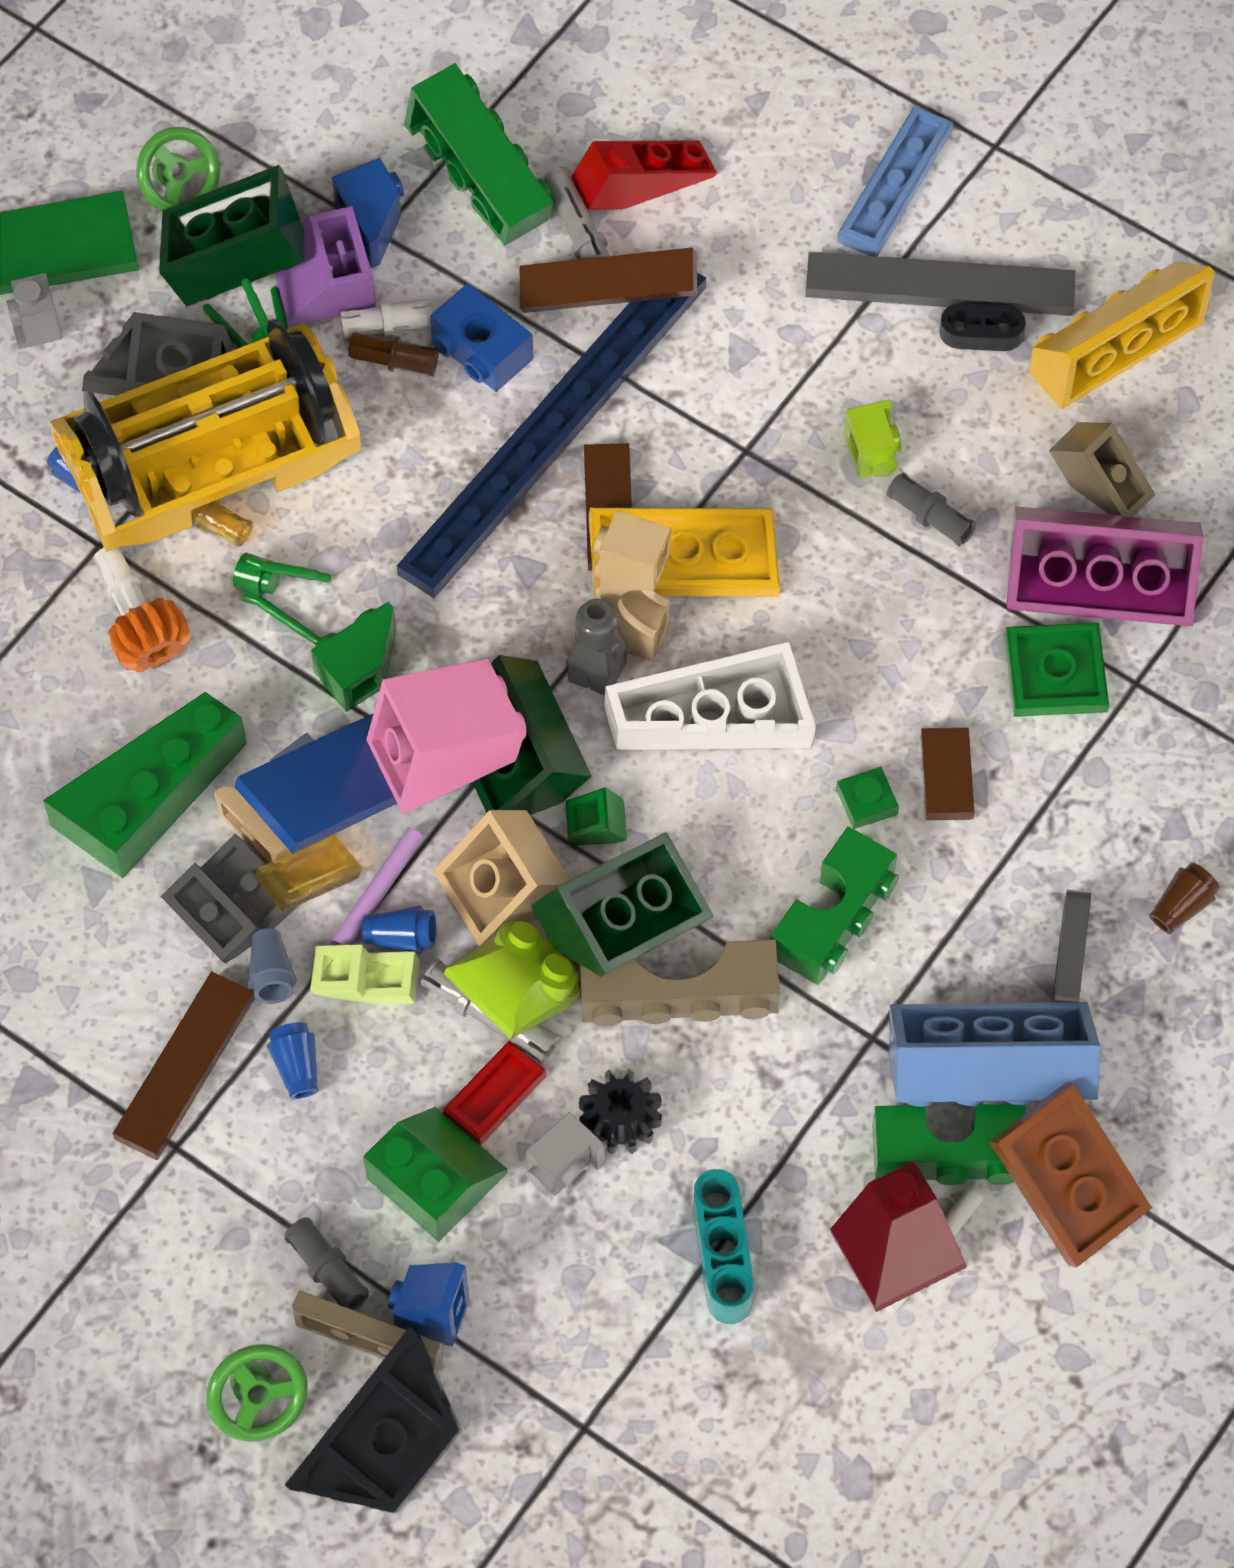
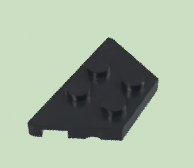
M409 1327L285 1483L289 1490L367 1506L390 1513H398L463 1431L420 1333L415 1328Z

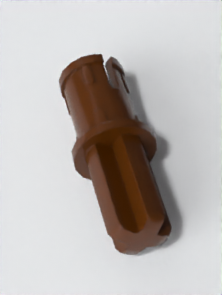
M354 332L350 337L348 356L353 359L386 365L388 370L392 372L395 368L434 377L438 363L439 348L403 342L400 336H395L393 340Z

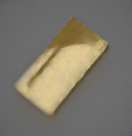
M333 834L294 854L290 853L258 867L255 879L283 913L358 879L362 867L339 838Z

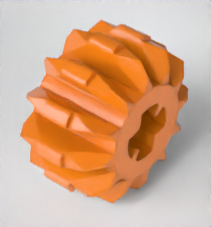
M156 598L151 603L143 601L140 606L129 608V612L117 617L115 624L108 630L110 643L113 647L112 650L117 660L123 664L126 670L143 672L148 668L156 669L160 664L170 662L173 656L182 654L184 646L190 642L191 636L186 623L187 620L182 610L176 606L173 600Z

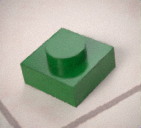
M882 767L837 781L836 791L853 829L898 815L899 805Z

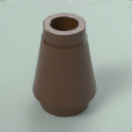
M1191 862L1186 868H1178L1156 904L1155 909L1149 914V917L1162 931L1172 934L1176 928L1182 926L1216 900L1214 894L1220 889V886L1207 870Z

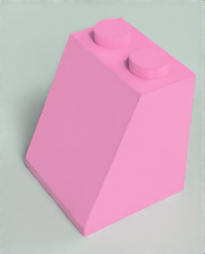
M487 658L383 679L366 740L401 812L405 813L515 762L522 740L526 737V724L521 713L516 712L507 696V687L503 678L496 675Z

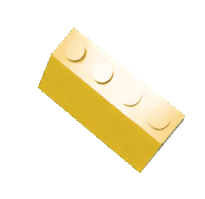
M1177 261L1162 270H1152L1139 284L1127 291H1117L1101 307L1091 313L1086 311L1079 314L1072 320L1069 326L1056 334L1048 333L1041 337L1033 347L1029 373L1057 405L1064 409L1202 325L1206 315L1215 271L1207 265Z

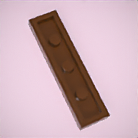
M693 247L520 265V309L524 313L697 295V254Z
M210 972L113 1131L114 1140L158 1161L255 1000L254 991L217 973Z

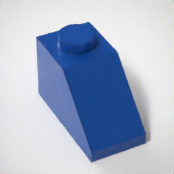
M378 158L332 177L335 204L338 209L353 206L371 268L380 265L400 220V197L404 196L403 186L396 172L389 173L381 158Z
M456 1262L410 1265L404 1281L398 1279L395 1281L388 1301V1309L393 1310L395 1326L405 1330L413 1327L421 1336L453 1347L470 1301L466 1265Z

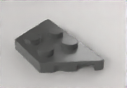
M134 312L123 325L122 333L118 337L113 338L104 349L102 358L92 371L88 370L85 373L82 391L89 390L93 393L117 396L232 351V342L225 326L221 324Z

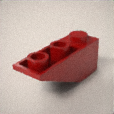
M700 140L592 141L571 178L588 210H624L714 178L717 171Z

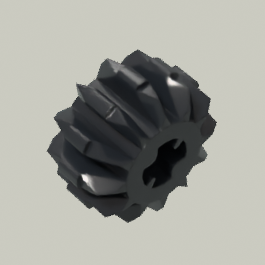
M630 1068L624 1073L623 1079H616L615 1074L608 1069L605 1072V1084L591 1079L588 1083L590 1095L580 1097L579 1109L584 1113L579 1117V1121L591 1130L601 1142L607 1140V1151L611 1155L617 1151L618 1144H625L626 1150L633 1154L636 1151V1139L650 1144L653 1140L651 1128H659L662 1125V1114L657 1111L662 1106V1099L659 1093H650L651 1081L648 1077L634 1083V1073ZM618 1108L619 1116L612 1114V1110ZM622 1108L628 1109L629 1113L623 1115Z

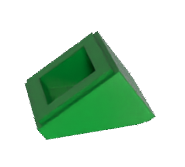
M607 787L566 800L567 833L570 845L611 844L627 840L624 800Z

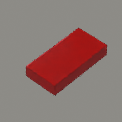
M509 1040L443 1108V1114L481 1146L546 1078V1069Z

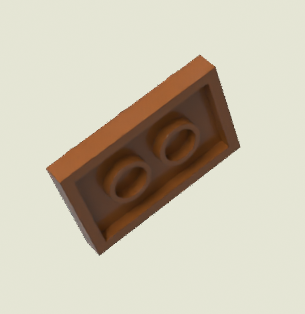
M1063 1084L989 1142L1068 1266H1080L1152 1208L1074 1084Z

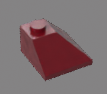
M914 1160L869 1182L830 1228L831 1235L876 1312L967 1268L938 1199Z

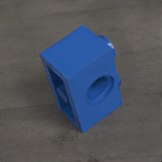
M469 283L430 315L431 341L434 347L439 348V353L445 357L452 356L464 366L465 371L477 383L484 382L495 392L534 359L532 333ZM476 339H484L483 341H473Z

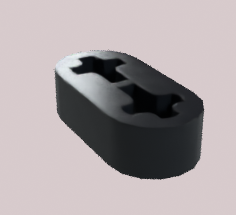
M958 303L947 307L942 312L939 334L946 345L955 349L1010 351L1022 343L1026 321L1022 312L1013 306ZM955 322H964L965 331L956 330ZM1000 324H1008L1010 333L1001 332Z

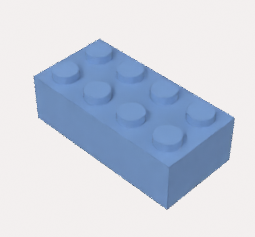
M1088 1002L890 1004L889 1063L896 1102H906L912 1106H928L933 1102H957L961 1105L975 1106L984 1101H1006L1014 1105H1027L1036 1100H1044L1065 1083L1074 1084L1084 1100H1098L1100 1043Z

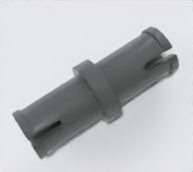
M905 472L898 474L890 483L887 489V496L914 513L916 521L924 527L931 525L954 541V544L959 547L961 544L964 545L974 533L976 522L968 519L948 505L946 497L938 491L931 493L911 479Z
M302 1218L287 1229L284 1239L308 1266L307 1273L310 1278L316 1283L321 1282L339 1305L356 1310L367 1300L369 1290L361 1284L345 1264L346 1257L340 1248H332L313 1225V1221L310 1218Z

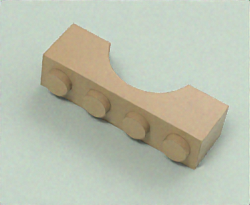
M616 510L610 526H602L600 528L594 545V553L599 554L594 577L600 579L595 598L605 600L616 610L618 630L627 645L624 653L653 662L669 626L670 600L657 594L654 590L670 555L671 528Z

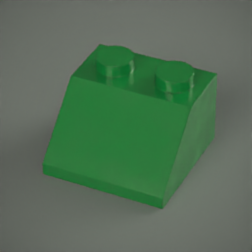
M436 1107L398 1121L363 1156L366 1178L438 1242L508 1173L506 1167Z

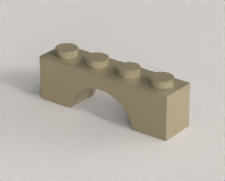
M776 939L726 942L720 958L709 970L696 977L682 980H672L656 976L643 968L636 959L602 977L580 965L583 1022H593L598 1026H614L625 1020H643L649 1024H661L668 1022L671 1018L687 1017L700 1022L716 1020L720 1016L741 1015L746 1019H761L771 1013H778L780 990Z

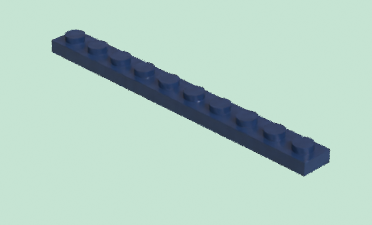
M697 272L696 296L629 302L396 565L397 575L432 598H435L706 289V277Z

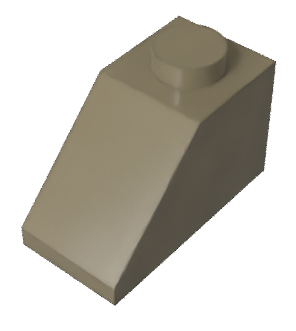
M1077 422L1049 450L1070 486L1109 515L1134 517L1155 496L1154 491L1113 423Z

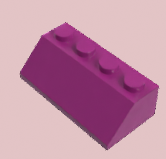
M1015 506L1006 609L1193 627L1204 539L1201 524L1196 522Z

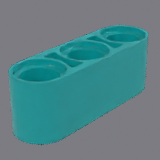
M711 1169L705 1171L697 1178L694 1184L693 1202L706 1301L710 1314L717 1321L724 1324H736L748 1317L752 1309L754 1289L740 1190L737 1180L731 1173L722 1169ZM711 1193H721L729 1201L720 1206H712L703 1198ZM723 1239L732 1242L736 1248L732 1252L725 1254L714 1251L710 1245L717 1240ZM735 1287L743 1293V1297L731 1302L721 1299L717 1293L722 1288Z

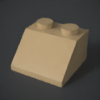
M489 810L433 870L434 875L479 946L495 938L501 925L507 921L517 920L531 923L538 918L531 905L558 886L571 880L527 810Z

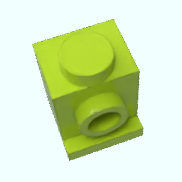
M890 399L846 409L844 436L859 479L869 476H887L898 468L896 452L901 451L902 445L897 426L895 424L890 425L892 414Z

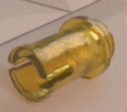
M220 499L193 509L191 515L192 520L196 522L197 529L201 531L208 529L233 543L236 547H241L246 542L253 528L252 521L246 520L222 506Z

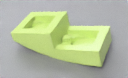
M363 945L316 946L310 991L314 995L347 1001L379 1004H415L420 959L415 951L368 953Z

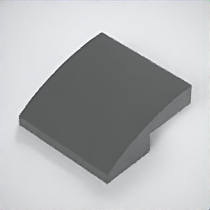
M236 833L202 867L194 863L160 896L225 964L251 947L252 935L256 931L266 928L274 929L303 902Z

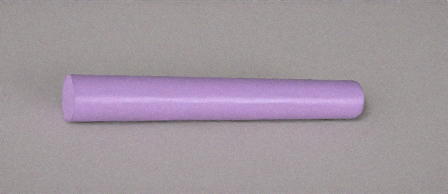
M411 827L407 828L331 939L332 945H352L362 930L364 917L373 914L424 839L419 831Z

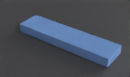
M913 106L839 230L838 243L869 256H879L950 136L953 128L952 121Z

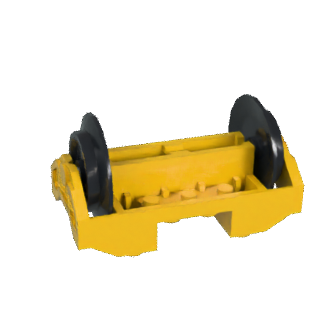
M272 318L268 320V337L101 402L97 400L92 391L86 390L83 392V409L50 421L52 439L61 458L71 471L106 552L118 547L152 543L192 527L191 510L269 479L278 493L320 476L346 457L361 451L360 432L349 400L341 385L337 383L338 377L333 362L328 355L324 356L323 349L316 335L305 323L286 330L279 320ZM332 419L338 437L336 440L316 448L314 443L320 445L325 440L324 423ZM122 503L132 516L138 517L115 527L107 504L112 506Z

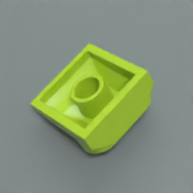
M512 920L503 923L495 938L466 954L448 966L444 972V975L510 1040L575 1005L581 993L578 984V972L575 966L561 952L554 949L552 943L532 924L525 921Z

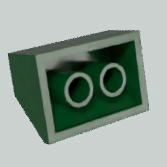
M279 165L162 210L159 273L186 307L242 286L241 281L244 278L249 279L252 283L255 280L290 269L304 262V228L284 171Z
M499 655L491 662V665L496 675L503 678L507 687V696L515 711L520 712L524 718L526 737L522 740L515 762L487 774L472 783L486 813L489 810H527L529 815L561 804L590 779L592 775L538 661Z
M667 832L558 886L531 905L554 949L600 977L714 917Z

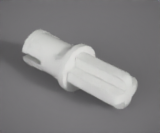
M121 547L108 552L102 548L95 554L94 562L108 586L106 590L108 599L116 603L121 615H125L129 612V608H136L145 601L140 591L142 582L138 576L132 574L122 554Z

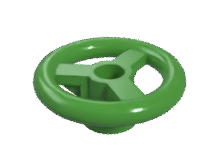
M169 127L154 134L141 149L136 166L137 181L146 200L162 212L166 208L182 203L179 202L182 186L189 181L192 174L207 170L205 184L195 197L217 189L220 179V163L213 145L201 133L187 127ZM173 140L188 141L202 152L203 157L187 160L181 154L170 152L164 144ZM153 155L156 159L153 162L152 174L158 184L167 187L164 198L157 193L150 179V163ZM175 163L180 167V173L176 178L171 173L172 166Z
M258 1344L241 1348L227 1356L217 1366L209 1380L206 1394L209 1415L222 1432L237 1440L256 1442L273 1438L287 1430L300 1416L308 1394L307 1377L300 1362L291 1353L280 1347ZM256 1360H268L281 1365L288 1372L290 1378L273 1379L267 1367ZM229 1376L230 1387L241 1404L235 1420H232L227 1415L222 1404V1391ZM262 1385L257 1392L249 1393L252 1387ZM291 1396L288 1406L277 1418L263 1425L252 1426L260 1408L267 1406L272 1399Z

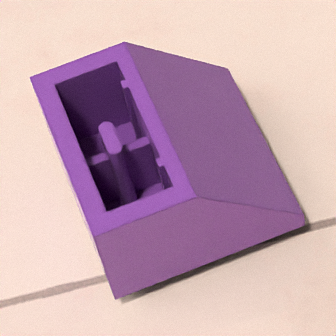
M353 206L309 215L301 222L304 228V262L290 269L274 273L289 328L302 323L308 324L341 316L340 311L376 307L373 276Z

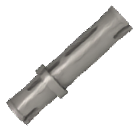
M557 167L547 172L543 178L552 192L553 202L573 241L572 251L577 259L609 256L606 250L608 244L605 235L597 231L570 176L569 169Z
M440 959L433 961L425 972V975L429 978H422L421 986L428 988L455 1005V1011L463 1017L469 1014L510 1040L444 975L448 966ZM538 1024L510 1041L544 1063L554 1052L556 1046L553 1043H559L560 1035Z

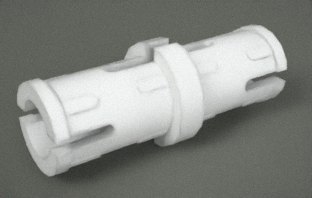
M429 299L389 305V301L380 302L379 307L340 311L344 340H349L354 332L369 335L384 334L385 338L394 337L395 332L431 328L430 315L432 312Z

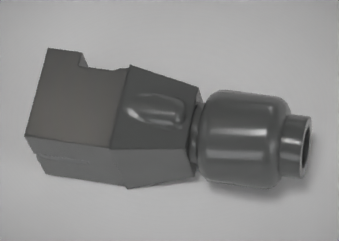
M595 598L584 603L577 611L575 618V645L566 663H568L569 682L584 688L590 687V690L605 696L606 686L616 684L627 663V653H624L627 645L618 630V616L614 607L603 599Z

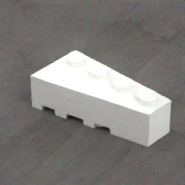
M789 642L609 685L605 689L604 710L616 750L811 748L816 729Z

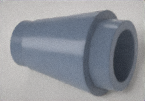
M271 928L261 929L252 935L248 988L254 991L255 999L261 1003L276 1004L283 1002L293 994V987L296 985L297 979L281 940L280 932Z

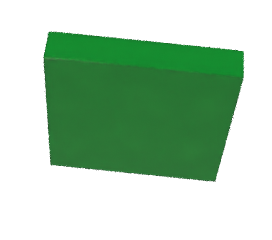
M1099 623L1006 627L1005 644L1014 717L1108 712L1109 699Z

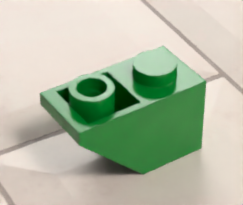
M389 601L377 609L371 608L364 611L356 618L353 624L338 633H330L324 636L317 643L316 647L311 649L314 673L345 712L379 692L383 679H387L396 635L394 607Z

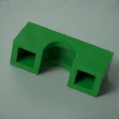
M847 826L822 861L820 884L837 893L842 901L830 909L820 910L814 909L796 899L770 935V940L776 939L777 962L816 985L820 984L827 972L835 974L847 956L848 949L845 946L853 935L862 936L869 926L874 915L871 909L878 898L886 900L894 890L899 879V875L895 873L897 854Z
M975 1105L971 1123L972 1133L967 1138L958 1142L942 1141L930 1132L926 1124L925 1106H875L872 1122L874 1177L877 1179L914 1160L926 1180H937L942 1185H959L966 1182L967 1179H987L989 1183L996 1185L1013 1183L1014 1180L989 1142L1025 1115L1026 1105Z

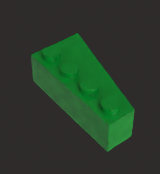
M454 63L411 87L404 126L412 136L418 132L424 136L427 143L424 145V150L434 162L441 158L446 162L449 180L458 191L464 192L469 190L471 192L470 201L473 209L504 246L548 221L553 206V195L549 186L543 179H536L528 167L529 162L525 152L517 143L512 144L504 133V125L500 116L494 109H487L480 99V92L476 82L469 74L464 75L457 64Z
M207 692L202 693L44 799L43 802L50 826L121 878H124L247 744L242 717Z

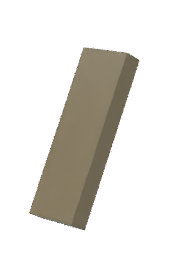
M301 1290L298 1291L292 1304L296 1326L383 1359L406 1332L405 1329ZM421 1336L438 1374L443 1363L442 1344Z

